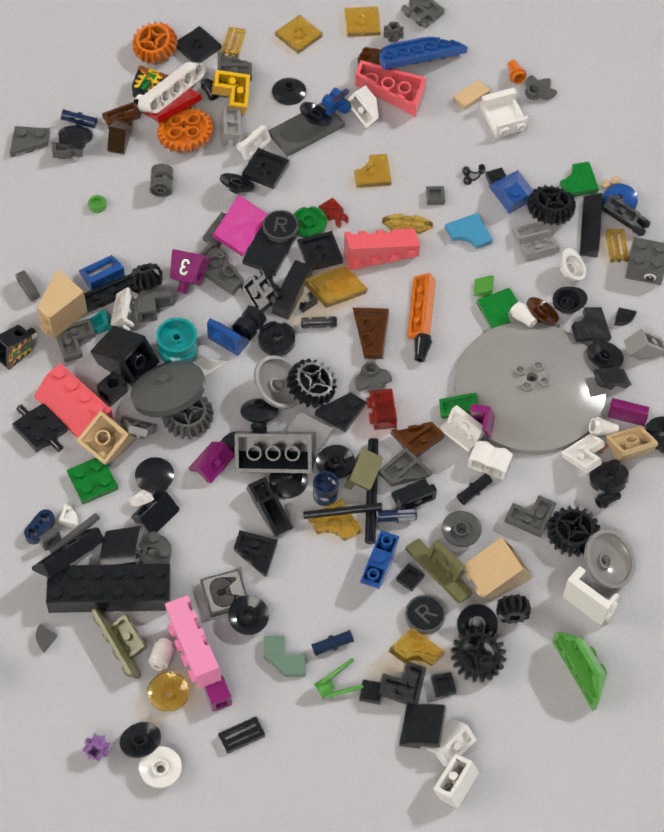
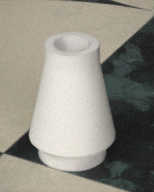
M517 302L510 310L513 318L529 328L534 327L538 321L525 303Z
M600 417L592 418L589 422V432L595 436L610 435L619 431L618 424Z

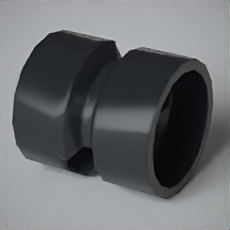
M250 305L244 310L241 317L235 321L232 328L235 332L251 341L257 334V330L261 329L266 323L267 318L260 309Z

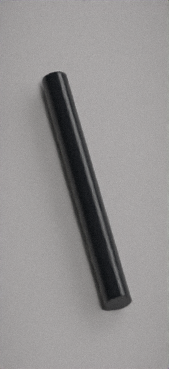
M382 503L304 511L303 517L304 519L382 511L383 509Z

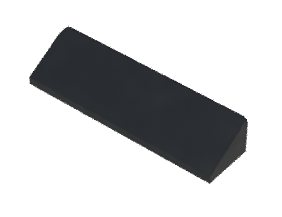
M603 193L588 195L583 198L580 256L598 257Z
M96 527L85 530L33 565L32 571L48 578L53 577L103 542L104 537L100 529Z

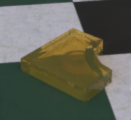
M387 154L369 155V161L366 166L354 170L356 188L391 185Z
M341 499L323 509L347 506ZM352 514L308 519L316 534L324 532L338 535L343 541H346L361 533V528Z
M413 628L389 649V652L404 664L409 661H422L431 666L442 658L445 651Z

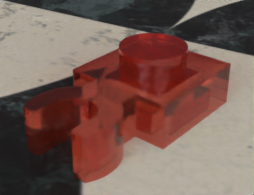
M333 197L319 205V209L326 214L327 220L330 222L334 219L335 225L338 228H341V220L349 223V217L343 213L344 209Z

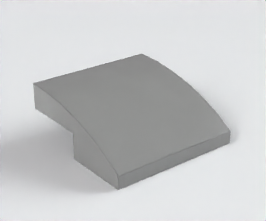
M540 221L512 229L516 243L526 261L559 252V245L554 239L553 230L548 223L544 225V222Z
M299 412L286 432H316V459L322 446L326 445L334 429Z

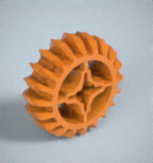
M156 21L153 24L148 22L147 26L142 25V29H137V34H133L132 49L136 57L140 58L142 62L145 61L147 64L152 62L154 65L156 62L162 64V60L168 61V56L173 57V52H176L178 42L174 29L168 24L164 25L162 21L159 24Z

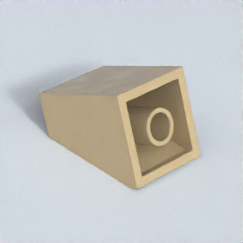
M57 270L37 306L38 319L41 324L40 329L45 335L49 334L53 339L88 313L84 291L60 270Z
M503 537L463 564L466 567L465 576L470 582L474 581L477 586L474 588L480 598L484 597L489 601L533 578L513 546Z

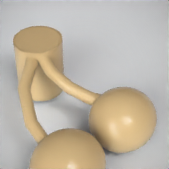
M614 176L611 179V183L613 185L619 184L620 178ZM604 180L601 186L607 189L611 186V183L608 180Z

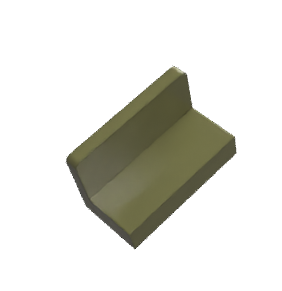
M362 448L355 459L354 468L349 474L344 487L352 490L357 485L370 491L382 464L383 457Z

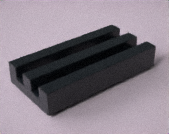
M255 716L218 733V737L226 753L229 754L265 737V733ZM253 724L256 725L255 727L243 731L238 735H235L227 740L225 739V737L234 734L242 729H245Z

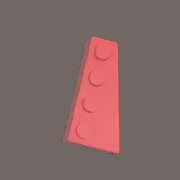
M360 60L355 74V86L362 88L366 85L374 96L416 117L426 90V78L395 69L384 70L381 65Z

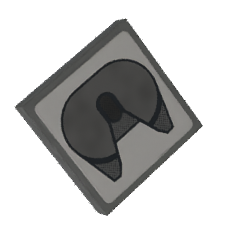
M239 569L200 579L211 618L228 613L233 601L247 595Z

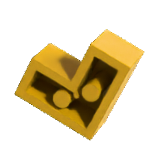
M216 70L213 77L212 94L229 96L228 107L240 108L241 115H244L248 107L250 75Z

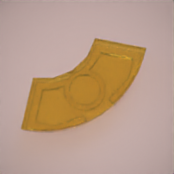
M393 214L382 218V224L391 230L414 228L415 233L421 234L433 228L431 221L417 215L412 217L409 215L403 216V214Z

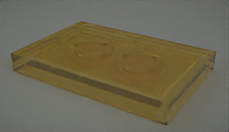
M345 265L307 278L303 283L326 308L364 295L368 290Z

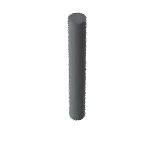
M94 513L48 549L50 553L87 530L100 520V517Z

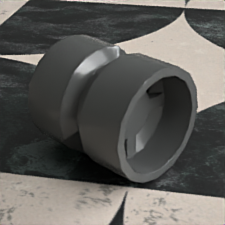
M167 164L152 166L149 188L152 195L168 197L172 194L174 169Z

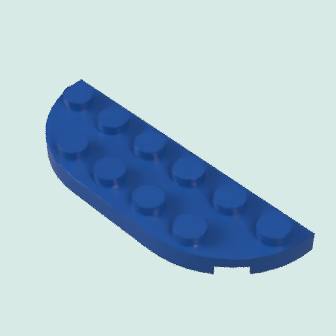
M422 37L384 46L379 55V63L382 69L391 70L396 67H405V65L419 64L425 61L430 62L439 58L445 59L449 56H459V54L467 53L468 47L455 40L449 41L440 39V37Z

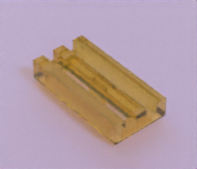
M229 26L222 48L223 55L228 54L229 57H232V55H235L237 58L239 57L246 29ZM234 31L235 34L231 43L230 49H227L232 32ZM239 32H240L241 34H240V37H239V41H238L236 50H234L235 44H236V41H237V38H238V34H239Z
M624 229L606 230L610 263H613L614 260H617V262H621V260L628 262L629 256ZM611 234H613L616 255H614ZM617 234H620L623 255H620Z

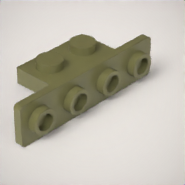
M420 539L413 541L405 547V550L458 604L471 597L472 591L460 580L466 567L439 540L433 542L430 549Z
M96 608L91 610L94 615V622L97 626L101 627L104 632V639L113 648V655L122 663L123 672L128 677L140 678L141 674L135 666L133 659L148 647L129 615L123 614L111 624L104 611Z

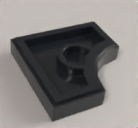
M585 307L583 319L573 323L571 326L576 342L610 341L612 338L602 307Z

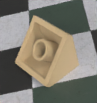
M641 425L606 436V441L613 458L619 460L620 463L649 454L658 446V442Z

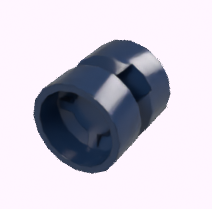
M322 471L314 477L313 499L321 506H330L337 501L339 482L334 473Z

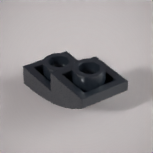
M600 368L593 371L596 377L595 381L601 388L611 390L615 386L627 389L632 385L624 369Z

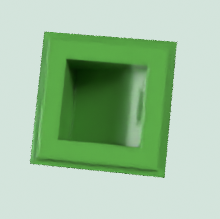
M494 275L475 279L473 296L486 297L493 293Z

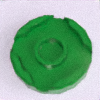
M301 207L293 214L298 220V235L303 238L324 233L327 229L326 214L317 207Z

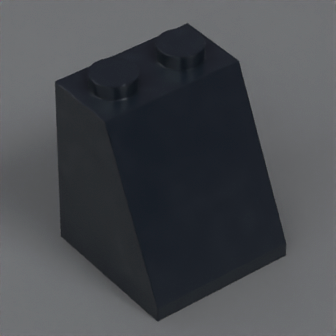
M113 326L90 351L98 365L109 372L114 371L116 374L122 375L132 387L141 375L159 363L144 335Z

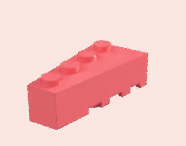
M414 228L392 229L389 233L383 230H376L375 233L368 234L366 231H359L358 234H351V231L344 232V256L349 270H358L363 267L378 266L383 263L412 259L419 256L420 244Z

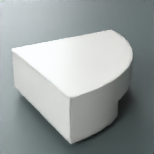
M142 490L128 499L131 506H141L154 500L152 494L146 490Z
M65 504L58 520L59 524L73 528L78 527L79 520L76 512L71 506Z

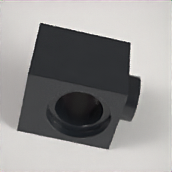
M112 371L97 384L98 395L112 406L128 392L127 380L122 375Z

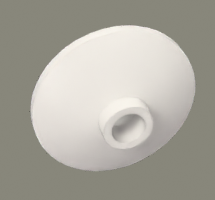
M163 746L158 747L151 754L142 757L139 763V772L142 780L154 788L171 786L178 780L182 771L179 755L174 750ZM163 767L165 768V771L159 773L157 772V769Z

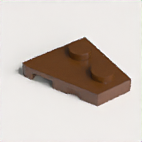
M433 422L411 425L407 429L397 430V428L391 430V435L401 446L408 448L416 457H419L444 439V434Z

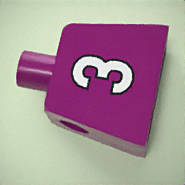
M172 249L170 279L179 282L177 292L188 294L190 285L200 286L211 259L205 255Z

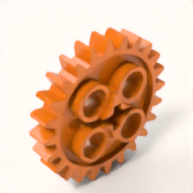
M194 107L191 110L186 108L158 123L157 128L160 144L164 145L165 149L169 148L170 152L176 149L177 154L180 150H183V154H185L186 150L192 153L194 148L199 150V146L205 147L204 142L209 143V138L213 137L212 133L214 132L210 116H207L206 112L201 113V109L195 111Z

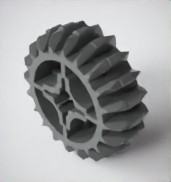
M201 396L189 408L177 414L162 417V420L169 433L173 432L175 437L180 435L182 440L185 436H188L191 440L193 435L198 438L199 433L205 434L206 429H210V423H213L214 410L207 397L202 398Z

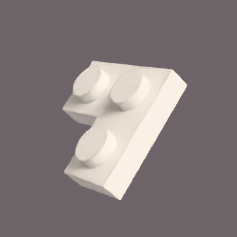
M590 433L561 453L565 460L587 474L602 464L601 458L594 453L605 446L602 439Z

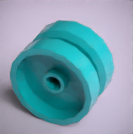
M180 317L170 318L158 327L156 341L158 354L162 361L165 363L171 361L192 362L196 358L198 339L197 329L193 323Z

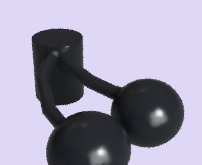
M480 164L478 166L479 172H473L467 166L463 167L462 173L465 175L463 179L464 184L470 185L472 181H475L481 174H484L486 172L485 165ZM470 173H480L475 179L468 176Z

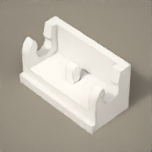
M129 287L116 294L110 325L130 331L129 326L134 328L131 316L136 301L133 298L137 299L138 294L131 291Z

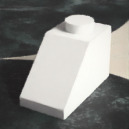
M366 85L355 91L347 99L351 103V110L366 129L379 118L377 99Z

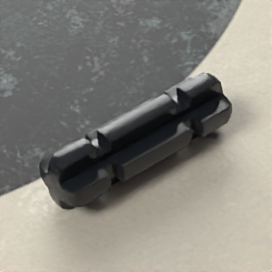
M304 317L301 318V327H337V317H311V319Z

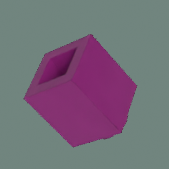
M223 675L221 676V681L204 687V692L212 712L232 705V697Z

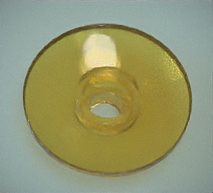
M160 673L148 685V699L152 706L160 711L172 712L178 710L188 700V683L178 673ZM167 692H171L173 694L171 697L165 696Z

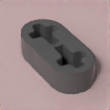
M24 270L15 274L20 287L31 302L40 298L36 286Z

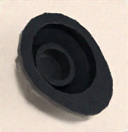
M561 287L553 294L552 301L555 308L562 314H573L586 305L588 297L581 288Z

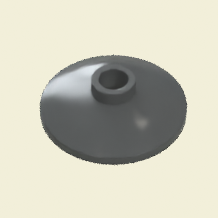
M452 512L446 516L442 523L444 538L454 546L468 547L476 543L480 538L482 531L481 523L470 512ZM463 530L465 533L461 534L458 531Z

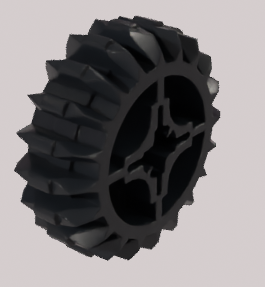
M544 185L543 187L538 186L537 189H533L528 198L527 209H529V214H532V218H537L538 222L542 221L544 225L549 223L551 226L553 224L559 226L560 223L565 224L566 221H570L573 217L576 201L574 196H571V192H566L565 188L560 189L559 186L553 187L551 185L548 187Z
M310 358L306 361L302 359L299 363H295L289 370L286 379L288 382L286 387L290 388L289 394H294L293 400L298 399L300 401L299 405L305 403L306 408L311 405L313 409L328 404L334 397L337 389L335 385L337 379L333 378L334 373L329 372L330 367L325 368L324 362L319 364L317 359L312 362Z
M569 505L567 510L562 507L559 512L555 511L554 515L550 517L549 524L547 525V538H550V544H555V550L561 549V555L565 552L568 553L569 557L572 556V553H575L577 558L580 556V553L584 555L587 540L592 534L600 531L597 518H592V512L587 514L586 508L581 511L578 506L572 509Z
M473 627L472 633L466 629L465 635L460 633L458 635L459 640H454L453 644L456 647L451 648V652L454 653L451 656V660L457 661L453 664V668L460 667L458 675L465 672L464 679L467 680L469 676H472L473 683L476 682L477 677H479L481 683H484L485 676L491 681L493 678L492 674L497 677L499 675L498 670H503L504 668L502 663L506 662V658L501 656L506 654V649H500L504 643L496 642L499 639V635H495L493 638L491 636L493 631L489 630L488 634L484 633V627L481 628L480 632H478L476 627ZM478 640L476 647L463 648L466 643ZM484 642L492 648L494 654L485 649ZM480 647L479 652H481L482 656L477 663L478 658L474 654H476ZM463 656L472 661V668L466 664V662L463 659ZM494 661L491 667L479 670L481 663Z

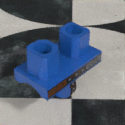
M335 87L329 95L326 94L323 97L321 104L327 108V115L330 116L336 110L343 114L350 112L352 108L351 103L345 99V96L350 92L348 89L345 88L343 91H340Z

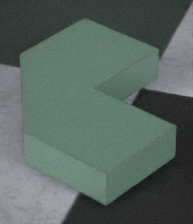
M264 636L265 660L274 665L285 677L306 676L305 654L284 655V636Z

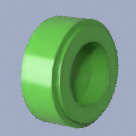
M101 195L92 196L88 200L90 211L93 213L103 212L106 209L105 198Z

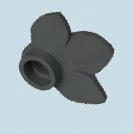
M530 75L525 81L527 87L525 95L528 99H550L557 94L555 89L550 88V78L537 80L533 75Z
M367 362L362 366L361 373L355 378V387L357 391L367 388L368 392L372 395L380 396L384 388L383 383L392 382V377L387 370L379 369L376 363Z

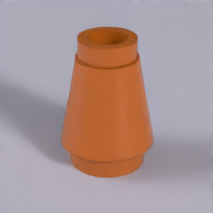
M516 60L509 61L507 66L511 82L515 84L523 83L526 79V72Z

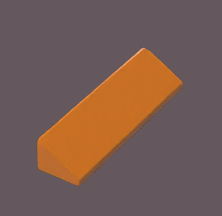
M430 273L414 276L408 339H414L419 333L431 334L436 280Z

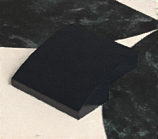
M142 526L106 531L101 547L100 565L137 564L142 553V549L139 546L144 534Z
M415 704L406 706L399 746L419 749L421 746L440 748L447 709L446 705Z

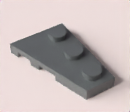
M214 240L199 253L211 259L204 277L226 292L233 295L240 288V285L244 283L242 276L229 263L223 251H220Z

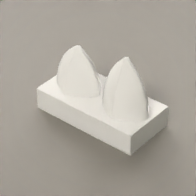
M261 125L256 130L246 132L247 138L237 143V149L241 152L243 159L249 161L257 148L262 149L271 141L267 127Z

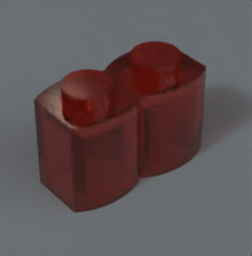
M392 389L369 391V397H366L367 409L371 408V413H368L369 424H373L374 430L397 428V415Z

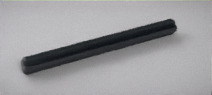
M370 438L368 440V450L378 455L379 440L377 438ZM378 473L371 490H366V504L377 503ZM377 511L366 512V544H374L376 541Z

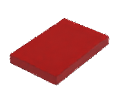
M189 88L160 112H143V114L160 123L201 101L202 96L199 92Z

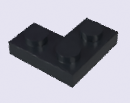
M407 661L404 665L401 679L383 673L380 678L377 695L406 705L418 704L427 667Z

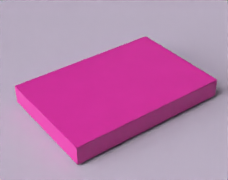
M238 195L212 237L240 256H243L268 214Z

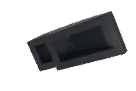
M298 260L294 261L281 287L280 293L282 298L275 301L271 311L272 314L287 320L290 318L304 293L305 285L312 275V266Z
M266 477L246 487L260 515L275 537L293 529L276 493H273Z

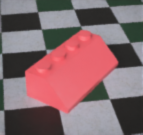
M61 363L46 374L34 395V398L40 404L43 403L77 438H79L100 410L113 419L112 409Z

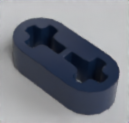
M48 509L41 510L26 527L24 535L29 544L36 545L40 543L39 537L54 526L55 518L52 511ZM47 517H49V521H42V518L46 519ZM37 531V536H30V533L34 534Z

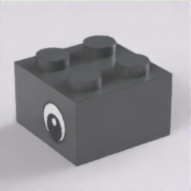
M634 237L625 278L661 285L664 277V243Z

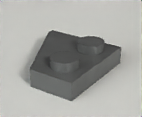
M218 51V70L250 75V81H252L251 62L240 60L235 56L230 58L223 55V52Z
M15 126L10 156L15 157L16 153L25 150L28 153L35 149L48 147L50 128Z
M405 447L378 471V474L393 487L430 477L432 471Z

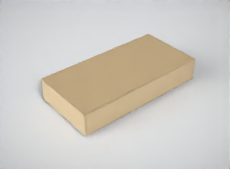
M478 80L455 94L453 100L465 110L481 100L482 96L490 94V89Z

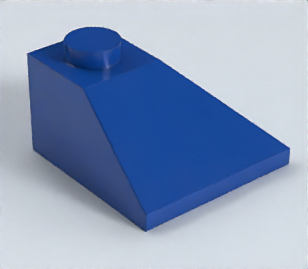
M518 170L489 185V188L509 214L528 204V198L533 192L531 186Z

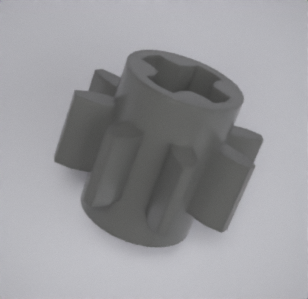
M389 22L388 26L384 25V38H387L389 42H398L399 38L403 39L404 27L400 26L399 22Z

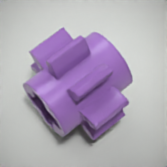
M94 733L92 739L86 738L83 752H87L88 759L99 761L101 756L107 757L109 753L107 749H109L110 743L106 742L105 735L100 736Z

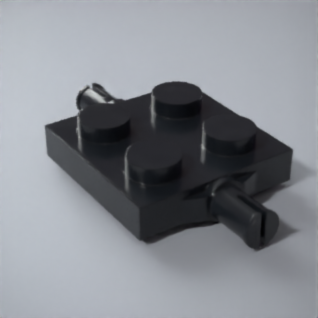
M43 403L30 411L23 404L16 408L22 417L12 423L13 429L36 452L50 445L57 452L63 450L64 446L57 440L67 432V427Z

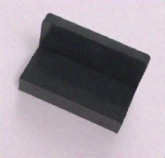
M423 479L393 491L391 497L398 509H413L435 500L437 489L434 484L429 485L427 480Z
M157 491L153 495V501L142 505L131 516L135 523L143 524L149 533L152 531L158 532L180 510L167 492Z

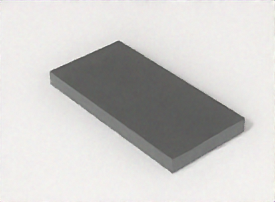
M321 103L317 104L327 111V108ZM334 112L330 115L332 119L330 125L322 127L310 124L300 113L271 128L268 132L273 141L288 157L345 127V122Z

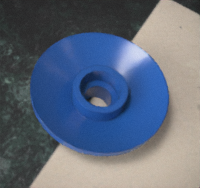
M614 184L607 188L603 194L602 206L610 194L615 197H623L621 201L633 209L637 207V194L632 187L626 184Z

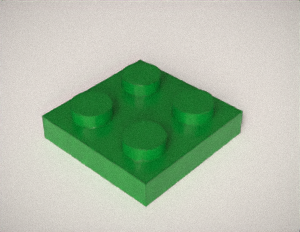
M97 458L67 470V474L82 505L118 490V485L108 465H104Z

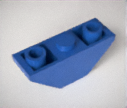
M380 531L360 583L380 589L392 565L400 536Z

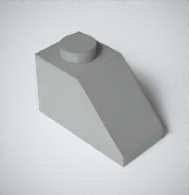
M640 329L624 340L625 350L630 357L644 360L664 355V342L662 338L643 329Z

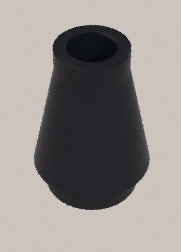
M419 333L414 338L415 361L425 362L432 345L430 335Z

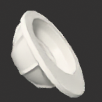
M566 248L562 253L559 271L563 277L570 281L582 280L586 276L585 264L574 249Z

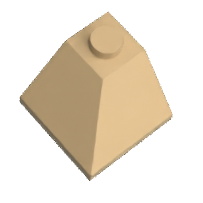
M100 410L76 441L104 465H107L121 455L135 437L131 433H127L121 425Z

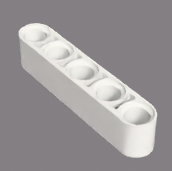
M186 62L139 99V110L148 113L160 112L204 77L205 66L202 63Z

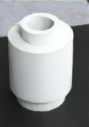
M159 638L154 643L148 660L153 669L161 671L168 668L174 652L172 641Z

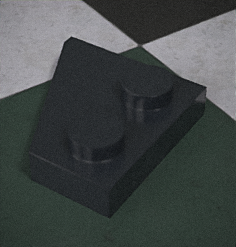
M239 530L234 551L264 577H267L278 540Z

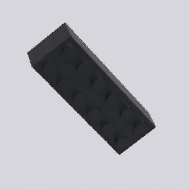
M170 563L69 565L53 577H47L46 605L48 612H91L94 608L104 612L166 611L165 603L171 602Z

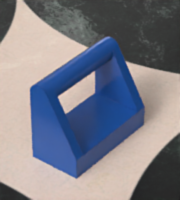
M112 255L79 270L90 291L125 276L123 266ZM110 263L112 264V267L93 276L89 275V273Z
M210 318L208 320V339L239 356L249 344V339Z

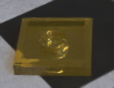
M378 6L344 8L347 37L381 35Z
M298 15L275 31V36L299 54L322 38V32L301 15Z

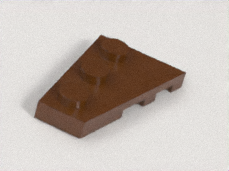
M353 308L364 359H383L390 314L389 309Z

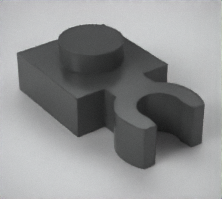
M52 142L53 158L65 159L70 158L71 155L83 157L82 148L79 149L75 145L71 146L70 144Z

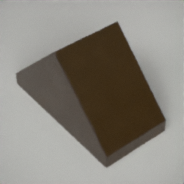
M116 119L109 126L108 152L125 155L133 127L132 122Z

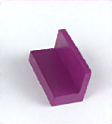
M612 398L608 418L645 427L650 407Z
M471 404L470 412L473 418L478 422H483L482 430L487 438H491L495 415L491 407Z
M211 442L188 469L193 472H199L207 483H212L235 455L225 442Z

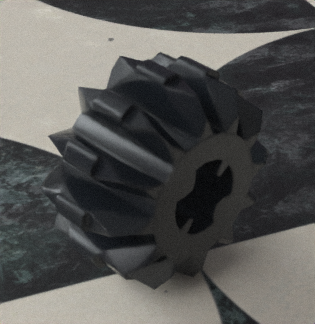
M148 263L138 265L137 268L132 269L131 280L136 289L150 290L162 284L163 274L157 264Z
M511 594L510 596H503V599H499L498 604H496L498 619L503 623H523L524 620L529 619L531 614V604L524 595Z

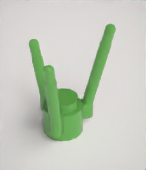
M353 658L334 670L327 677L314 683L322 698L327 696L328 699H331L334 696L363 689V685L332 691L335 689V686L331 679L354 662Z

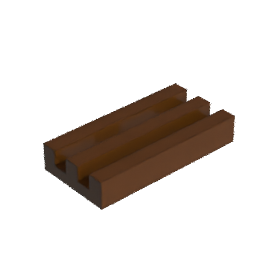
M132 102L102 113V118L109 129V126L116 119L131 122L141 118V114L135 103Z

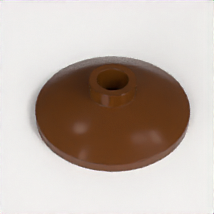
M530 297L527 300L528 309L539 322L542 321L552 325L558 322L557 312L547 302L537 297Z

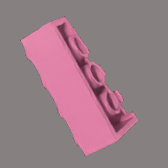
M187 595L165 603L170 623L167 629L170 637H175L176 639L173 642L177 652H182L180 658L183 666H188L189 668L187 673L191 683L195 682L197 688L200 689L221 681L219 666L210 645L207 643L204 631L200 628L195 610L192 611L189 596Z

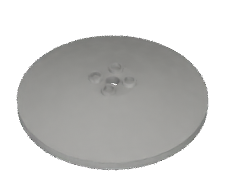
M514 322L495 327L483 333L463 353L455 376V396L476 392L478 404L490 406L495 415L491 438H487L485 433L482 438L497 447L506 448L515 453L531 455L549 454L564 450L590 433V420L600 417L606 399V388L599 387L595 381L596 377L593 371L600 368L589 360L587 356L588 347L583 342H576L572 334L543 323H536L534 327L529 328L522 322ZM533 376L537 380L535 382H531L527 379V377Z

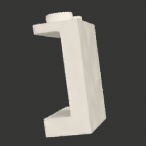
M514 88L482 96L480 108L495 138L528 129L529 117H524L515 100L516 91Z
M579 566L567 580L562 597L602 626L606 620L610 622L614 617L615 610L619 605L617 603L619 595L615 593L610 600H607L583 582L586 570Z

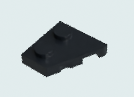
M348 393L316 409L315 416L346 433L366 406V401L352 393Z

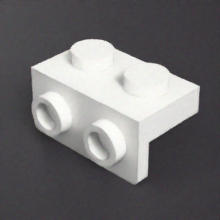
M457 405L452 408L447 422L440 427L444 434L468 452L474 448L477 441H481L484 434L482 424Z

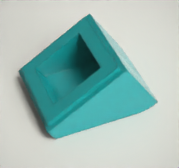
M103 309L90 318L96 335L109 331L113 327L110 325L111 314Z

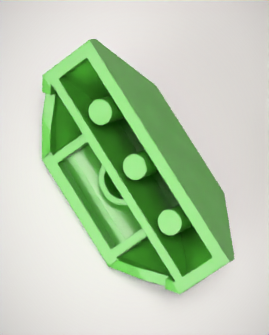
M556 632L552 642L590 708L594 711L598 706L607 677L606 668L602 663H599L594 648L589 646L586 640L562 632Z

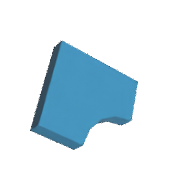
M477 213L445 224L444 228L452 241H466L476 249L493 242L492 237Z

